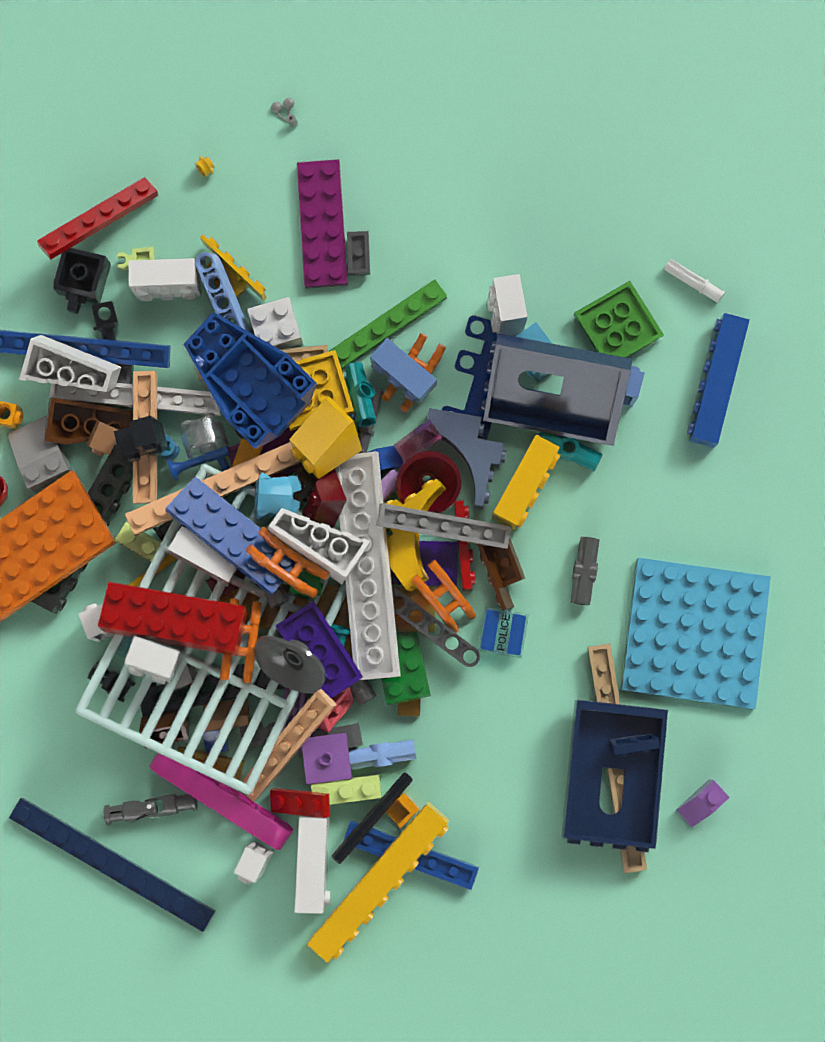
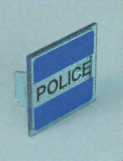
M485 607L478 651L522 658L529 614Z

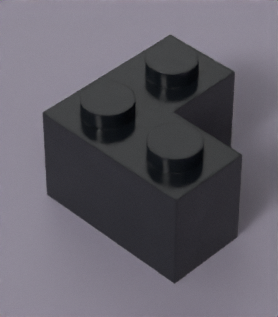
M151 415L129 421L130 427L114 431L119 456L124 460H128V462L138 461L141 459V456L147 454L149 456L160 455L162 450L168 449L163 425Z

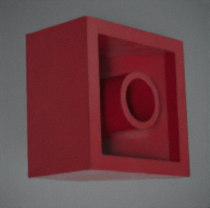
M335 469L322 476L316 482L302 512L304 517L310 518L311 521L319 524L329 525L330 528L335 527L347 501Z

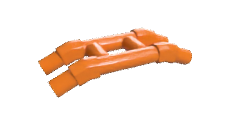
M420 333L408 355L432 374L441 360L446 347L438 344L428 364L416 357L419 355L428 336ZM389 384L382 395V399L388 402L398 388ZM406 398L400 409L403 412H408L415 401L411 402Z
M262 527L258 534L272 548L277 549L275 554L269 560L268 557L259 552L253 545H249L245 551L257 564L281 578L296 591L314 598L318 590L297 579L303 568L310 574L324 580L328 579L330 572L307 560L284 544L265 527ZM284 555L296 562L289 573L278 566Z
M433 560L428 566L442 583L437 589L432 592L418 574L411 581L445 625L455 633H458L459 627L449 614L459 606L471 620L476 617V613L446 572ZM449 591L454 599L443 607L438 599Z
M232 598L230 603L239 605V600ZM254 601L252 604L250 625H244L243 633L249 634L247 648L240 647L238 656L246 657L242 680L245 683L252 682L255 661L254 648L258 637L262 605L259 601ZM223 654L221 680H229L232 655Z

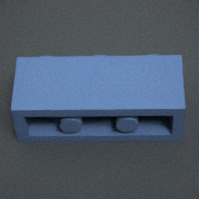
M388 338L370 356L372 369L378 374H385L388 377L387 381L393 387H400L404 390V395L411 402L417 401L421 404L437 386V379Z

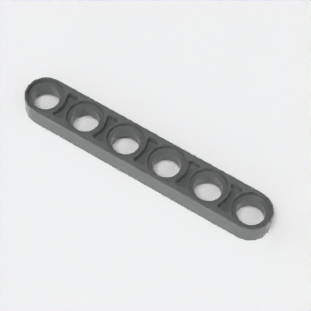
M392 586L393 599L401 597L405 601L403 608H394L396 615L464 666L473 667L478 664L480 653L474 646ZM414 610L420 611L423 615L422 620L418 623L412 622L409 618L410 613ZM430 624L440 626L441 631L437 636L429 635L427 628ZM449 637H454L458 640V647L454 650L448 649L445 645ZM471 650L475 652L476 661L474 663L465 662L463 655L466 651Z

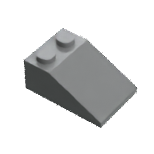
M46 416L7 434L27 488L34 493L51 485L72 470L61 444L44 441Z

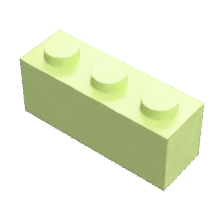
M379 774L311 784L312 792L329 793L330 805L382 798Z

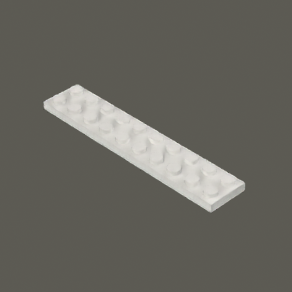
M373 451L356 454L335 468L347 499L339 516L341 532L345 531L354 537L370 541L345 579L353 662L363 675V678L360 680L400 676L386 527L376 526L380 503H383L379 453Z

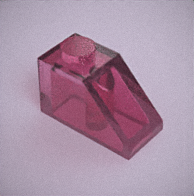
M429 419L397 441L394 447L403 460L406 461L413 455L423 452L440 440L442 436Z

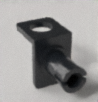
M108 301L92 305L96 327H93L94 331H101L102 339L116 340L113 328L119 325L113 302ZM102 307L108 308L111 312V316L107 320L101 319L98 315Z

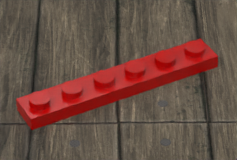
M144 177L38 239V246L52 260L158 196V191Z

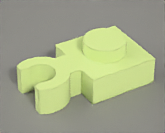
M153 247L132 249V255L124 252L117 253L118 259H126L124 264H118L119 270L129 269L128 261L155 260V249Z

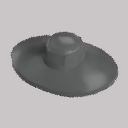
M262 636L256 642L254 648L255 659L261 670L272 680L286 688L302 693H315L322 688L325 681V670L319 659L310 652L304 643L293 639L286 641L273 636Z

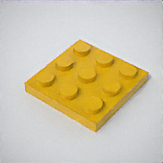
M336 350L295 361L317 383L309 406L289 426L290 431L299 429L328 396L347 415L354 413Z

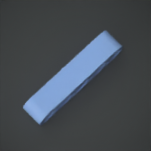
M200 253L196 258V267L215 313L229 321L234 318L237 326L250 332L220 257L215 253ZM208 257L212 260V265L207 268L205 263ZM215 278H219L220 280V286L218 288H215L214 286ZM224 298H227L229 303L226 309L222 306Z

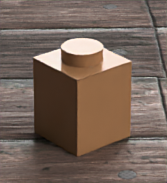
M97 420L87 442V445L91 447L90 451L100 456H103L104 453L110 455L116 442L114 431L118 429Z

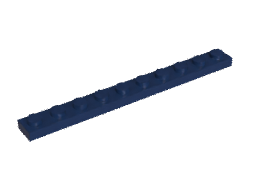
M24 798L19 799L9 816V819L202 932L205 931L216 911Z

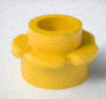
M200 156L199 160L195 163L198 171L204 177L213 174L214 164L208 157L203 158Z

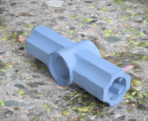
M413 740L396 743L385 742L373 744L370 747L349 750L350 765L353 770L373 766V768L392 765L394 762L416 759Z

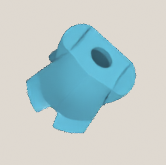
M265 473L260 474L256 481L254 514L257 520L265 516L275 518L281 508L297 514L300 502L293 499L294 492L301 490L300 481L297 476L271 478Z

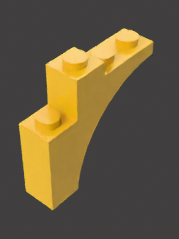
M437 479L434 481L429 480L422 486L420 492L409 495L404 500V504L397 499L394 501L390 500L385 504L428 511L432 503L446 488ZM390 528L393 532L392 535H387L390 568L405 589L412 592L417 588L411 581L415 575L418 574L423 582L429 579L420 557V533Z

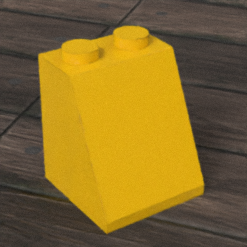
M329 396L322 401L289 439L292 446L290 452L297 461L301 460L305 470L309 474L313 473L318 479L362 451L354 421Z

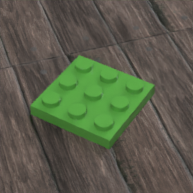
M631 281L624 283L574 312L576 320L596 352L627 358L664 336Z

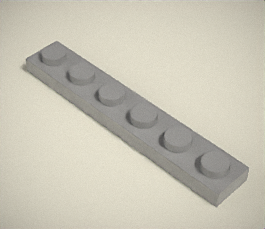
M380 503L376 526L508 549L511 531L510 526Z

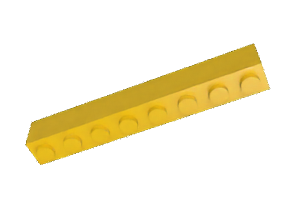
M428 801L312 935L307 945L327 963L332 957L336 960L344 950L343 944L347 940L352 942L359 933L357 928L362 923L366 925L374 916L372 911L378 905L381 908L388 900L389 896H387V893L392 888L396 890L404 881L402 876L406 871L411 873L419 863L417 861L418 857L422 853L427 855L434 846L431 842L437 836L441 838L449 829L447 826L449 819Z

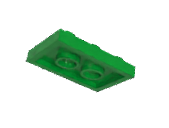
M417 631L396 635L400 676L381 678L387 706L431 696Z

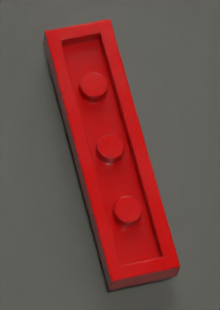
M463 500L455 501V517L469 519L468 506H464ZM458 540L462 590L471 591L472 585H476L475 571L470 572V563H474L473 550H468V542Z

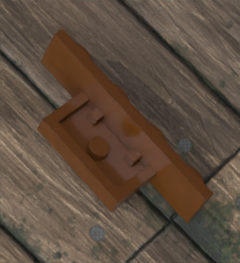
M510 537L508 549L476 544L480 550V560L488 571V581L496 592L495 599L497 604L502 608V611L514 608L507 586L526 578Z

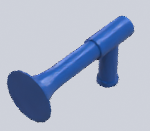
M224 446L180 463L172 462L169 459L168 465L173 478L177 481L178 476L183 471L214 460L218 461L222 472L229 469L225 456L231 455L229 447Z

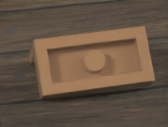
M247 699L233 727L249 725L250 713ZM235 700L218 703L205 731L222 728ZM208 704L203 705V711H205Z

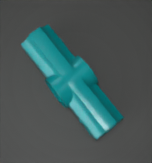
M349 363L345 366V371L350 388L349 396L355 410L358 426L363 428L373 426L376 423L371 398L374 397L375 390L366 380L363 363Z
M540 432L538 435L559 446L560 448L557 453L564 460H571L595 472L603 454L579 443L575 438ZM566 444H571L574 446L575 451L566 453L563 447Z

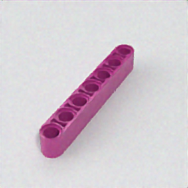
M158 752L149 765L156 774L274 849L281 850L293 832L290 824L256 802H253L234 788Z

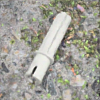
M672 259L665 265V271L699 291L698 294L702 293L714 300L717 304L725 291L711 284L709 279L701 278Z

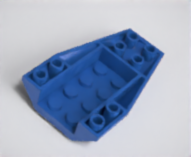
M214 312L184 343L187 352L225 419L255 449L278 438L310 404L317 383L287 353Z

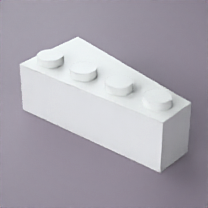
M40 335L30 339L19 380H32L39 383H53L61 386H75L82 389L107 392L116 387L121 367Z
M283 508L280 509L268 527V531L279 538L284 544L307 560L329 571V576L343 584L370 543L367 539H360L348 532L330 528L329 525L319 524L311 521L310 518Z

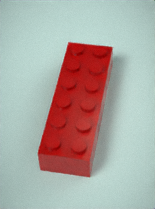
M108 581L98 627L107 633L129 637L136 636L145 640L238 656L247 610L242 605Z

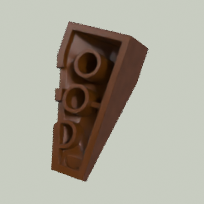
M51 397L48 403L44 441L66 445L86 442L97 420L120 430L130 427L129 421L133 420V411Z

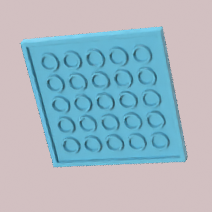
M637 558L621 690L756 709L771 576Z

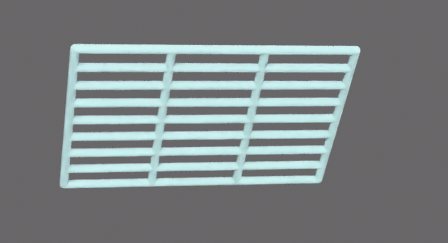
M203 464L196 477L202 481L206 475L213 476L221 471ZM250 485L239 490L231 505L239 510L246 494L255 497L256 488ZM298 509L297 514L302 515L303 510ZM253 510L249 519L257 524L258 520ZM173 519L139 587L149 588L181 525L176 519ZM336 526L333 528L335 530L341 531V529ZM178 559L162 591L172 593L186 565L185 562ZM197 571L186 596H196L206 576L205 573ZM234 575L230 583L240 588L235 599H238L239 605H242L248 592L260 597L259 602L262 604L261 617L268 603L262 588L252 584L253 581L247 576L243 580ZM330 576L328 577L327 580H324V579L320 578V582H321V583H324L323 589H322V593H323V591H324V589H325V586H326V584H327V582H328ZM218 581L209 600L218 601L226 585ZM346 581L341 584L325 617L330 626L333 624L347 594ZM289 591L287 593L289 601L279 606L280 609L267 636H277L279 631L275 625L285 620L288 611L296 613L302 609V607L293 603L295 597L288 595ZM316 595V599L314 601L316 605L321 596ZM114 634L76 707V714L244 794H251L300 692L291 690L285 700L274 694L279 683L272 679L266 690L254 685V681L261 669L256 659L254 661L251 683H245L242 681L243 679L233 675L241 656L233 655L231 658L229 680H221V669L212 665L217 652L208 651L203 661L191 655L194 648L185 647L182 651L171 644L147 640L179 651L180 659L171 683L167 682L142 734L129 729L152 683V678L149 675L145 674L121 724L108 719L130 675L126 665H124L100 714L87 709L123 638V635ZM242 634L240 647L247 646L249 634ZM188 663L198 668L199 671L163 744L150 739V736ZM209 673L220 680L182 754L171 749V746ZM228 683L241 689L203 764L192 759V756ZM251 693L261 698L224 774L214 769L213 766L248 694ZM269 703H272L282 709L245 784L235 779L234 776Z

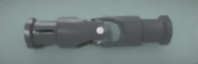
M170 794L144 800L145 802L133 800L123 802V805L111 807L104 805V819L106 825L123 820L131 822L145 816L155 818L178 814L179 811L192 809L197 811L198 804L197 799L189 794L178 796ZM161 800L164 801V809L157 813L158 806L155 801Z

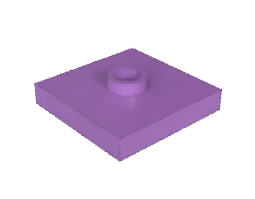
M347 733L309 737L302 745L306 784L352 779Z

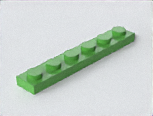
M434 279L328 352L336 350L341 369L343 370L347 364L353 363L384 342L386 338H390L447 299V295Z

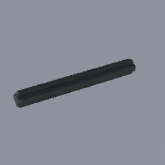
M404 772L336 849L332 854V859L336 863L341 864L411 784L413 779L409 774Z

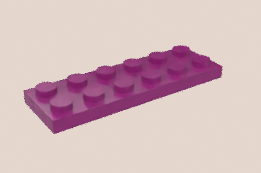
M336 159L297 162L305 288L348 285L340 161Z

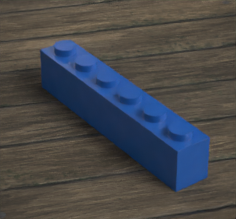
M724 313L720 319H716L713 329L716 332L715 339H711L708 352H711L710 359H706L703 367V372L706 373L705 379L700 381L698 393H701L699 401H695L692 413L695 414L694 422L690 421L687 434H690V442L712 448L719 443L750 319Z

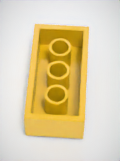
M535 435L493 512V520L505 526H510L514 531L517 526L522 527L529 514L526 512L527 507L532 509L539 496L536 490L538 488L543 489L550 475L547 473V470H553L560 457V454L557 453L560 448L559 446Z

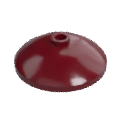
M426 451L413 455L403 463L396 476V492L401 503L404 504V500L409 495L420 492L422 486L428 482L423 481V477L430 476L429 480H439L446 490L436 498L428 512L441 513L456 501L460 494L462 479L457 465L451 458L439 452Z

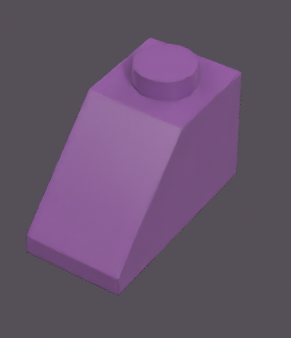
M708 779L676 810L693 827L713 814L730 797L714 780Z

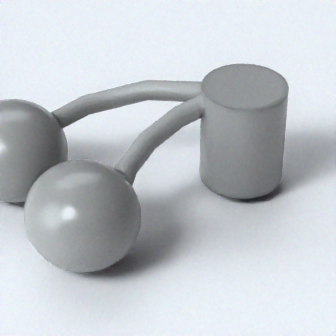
M287 98L283 101L284 108L288 109L287 119H284L279 113L282 110V104L274 102L271 105V110L274 113H278L282 120L289 122L291 127H296L298 121L293 114H290V109L294 106L293 99Z

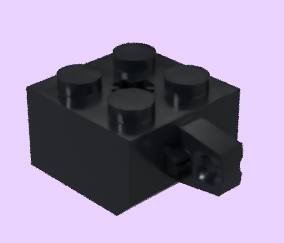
M70 248L61 254L53 289L58 295L66 296L65 299L69 300L67 311L78 314L81 304H85L86 301L96 304L101 302L111 266L106 256Z

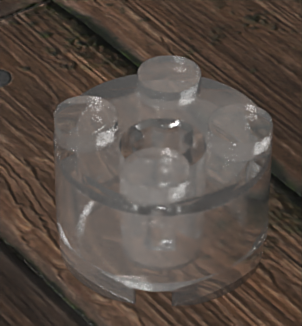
M206 413L201 419L195 421L186 420L181 423L180 436L189 459H193V455L201 456L224 445L228 447L230 445L222 419L215 417L214 413Z

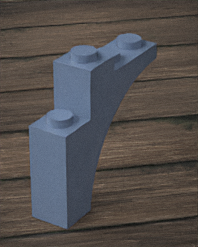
M429 408L425 432L444 440L462 456L474 482V508L483 509V505L488 504L490 491H486L487 482L492 483L494 470L490 469V467L499 468L500 462H505L507 450L503 449V443L478 439V436H483L485 425L481 424V417Z

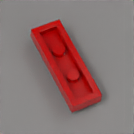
M281 788L270 790L271 812L317 818L330 817L329 793Z

